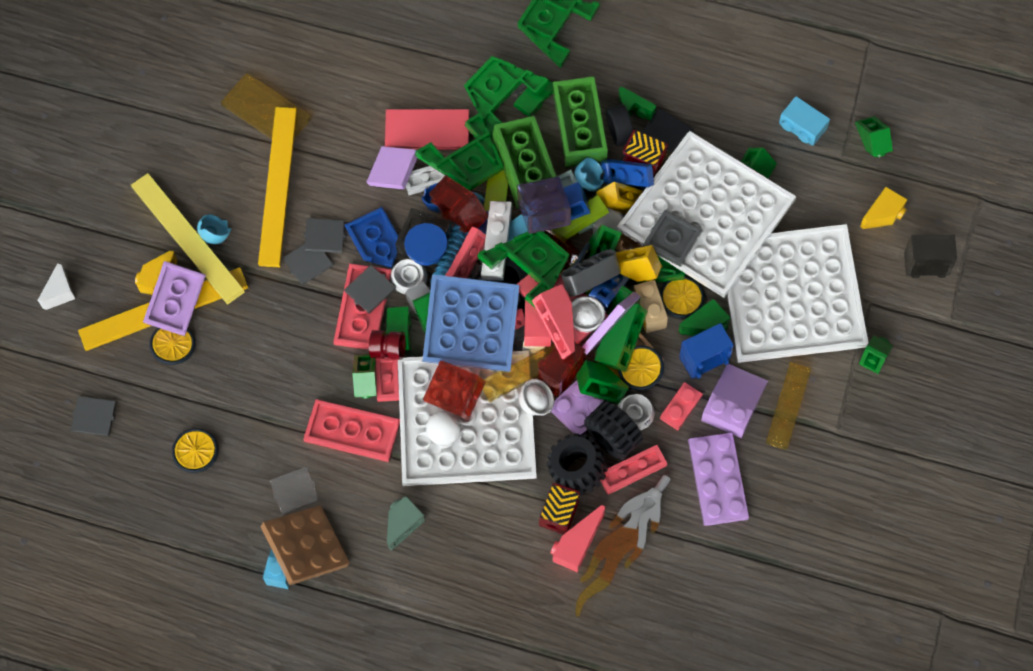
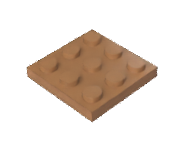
M321 505L263 522L261 525L263 533L289 585L346 568L350 564Z

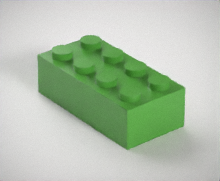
M587 77L553 82V98L565 167L577 166L586 157L593 158L598 163L606 160L608 150L595 78Z
M535 116L494 125L492 139L503 163V170L517 209H521L520 204L561 189Z

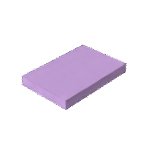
M164 261L143 323L185 336L206 275Z
M633 292L619 303L581 347V350L588 354L599 345L605 335L640 299V296Z

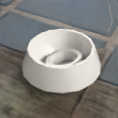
M405 259L394 265L390 281L396 287V291L405 294L423 281L426 284L427 272L423 265L415 263L412 259Z
M583 296L571 302L573 327L576 330L588 333L594 331L603 323L605 310L598 300Z
M530 379L526 381L519 393V402L522 409L530 415H546L553 408L554 397L550 387L545 382L539 379Z
M628 395L618 404V407L632 418L640 430L647 428L654 419V407L649 399L643 395Z

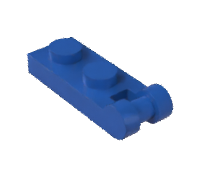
M612 159L601 161V168L604 169V183L617 182L642 187L654 185L652 164Z
M618 274L594 287L588 297L598 300L603 305L604 310H607L622 286L625 287L630 278Z

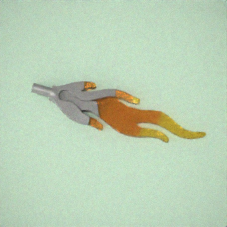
M663 475L655 488L652 487L649 491L627 501L620 509L616 518L609 524V528L613 529L626 516L631 514L630 520L623 527L608 535L596 547L588 571L580 578V582L584 583L593 576L602 559L606 558V562L600 576L580 594L576 603V617L580 616L582 607L587 599L610 585L616 568L625 554L634 548V552L625 562V569L640 556L645 546L649 520L651 521V533L654 534L656 532L661 516L660 501L663 495L662 492L671 480L668 476Z

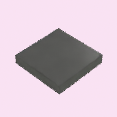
M664 210L643 243V247L653 245L657 255L681 267L700 237L702 229Z

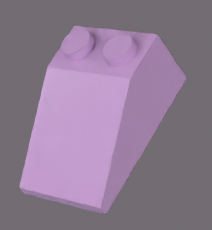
M728 364L703 411L701 421L742 439L768 381Z

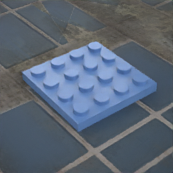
M432 274L422 362L510 372L519 285Z

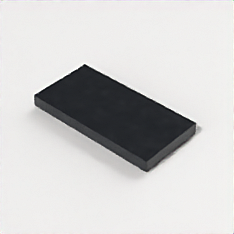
M659 108L641 133L668 144L667 154L660 167L661 169L689 131L694 133V129ZM635 186L636 188L642 191L646 189V187Z

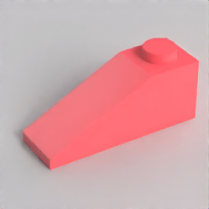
M561 284L540 293L532 302L561 358L564 359L575 352L572 303L568 292Z
M601 505L562 535L559 542L555 541L551 549L553 562L578 573L603 519L605 506Z

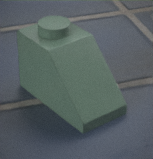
M406 496L402 500L397 499L390 506L387 544L391 551L425 522L424 515Z

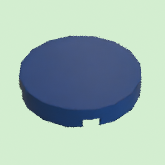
M423 223L409 230L405 237L404 246L409 258L419 265L428 266L439 262L446 254L448 241L440 227L434 224Z

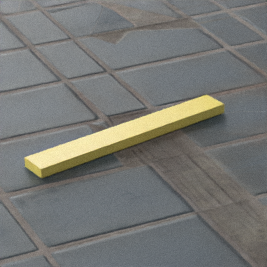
M148 173L131 184L132 189L198 270L206 275L207 281L227 305L245 293L236 279Z

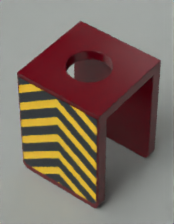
M634 130L623 149L625 156L622 161L652 164L654 178L666 157L668 144Z
M553 483L539 517V526L563 535L568 532L579 504L580 492Z

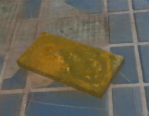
M248 73L240 79L221 101L223 107L271 139L276 107L297 109L294 139L312 119L310 114Z

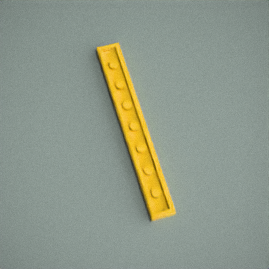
M275 108L258 265L262 267H280L297 117L296 108Z
M240 267L229 271L244 290L248 289ZM207 280L203 282L194 309L222 299ZM149 303L79 329L78 332L85 350H91L150 327L151 325L143 323Z

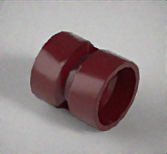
M372 330L369 337V355L371 358L384 359L387 355L388 358L393 360L403 359L406 349L404 332L393 331L387 334L385 330Z

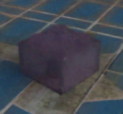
M559 176L517 185L518 205L529 234L571 225V207Z

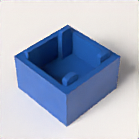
M720 323L683 341L679 358L691 379L696 377L699 379L702 374L722 364L728 365L734 345Z

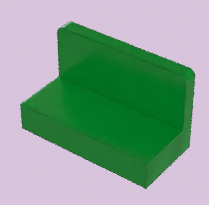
M748 148L741 160V163L769 179L777 165L776 161L764 148Z

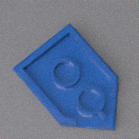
M383 207L344 225L364 261L389 268L393 267L401 239Z

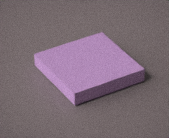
M381 146L367 183L370 186L405 189L417 160L415 156L417 150Z

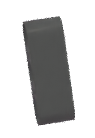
M612 249L604 250L563 271L561 276L569 296L580 295L620 274L621 269L616 251Z

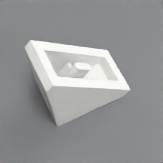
M58 263L38 299L42 308L46 310L75 299L67 274L62 265Z

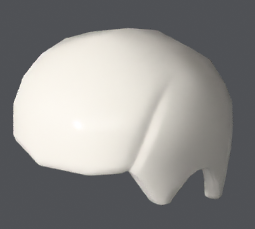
M437 412L430 416L426 423V435L435 444L448 445L454 442L460 433L459 421L449 412Z

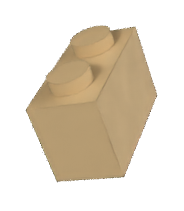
M655 280L634 285L633 292H636L641 297L640 306L648 311L643 323L645 333L665 329L668 317Z

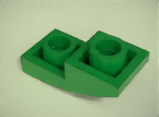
M550 82L538 96L527 88L513 106L528 117H531L542 108L543 102L553 94V83Z
M409 306L387 308V334L393 331L404 332L406 337L405 350H411Z

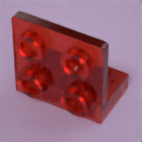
M440 361L423 397V401L451 412L465 421H469L486 381L479 375Z

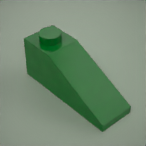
M635 303L601 340L600 346L596 349L595 361L608 368L626 372L648 311Z

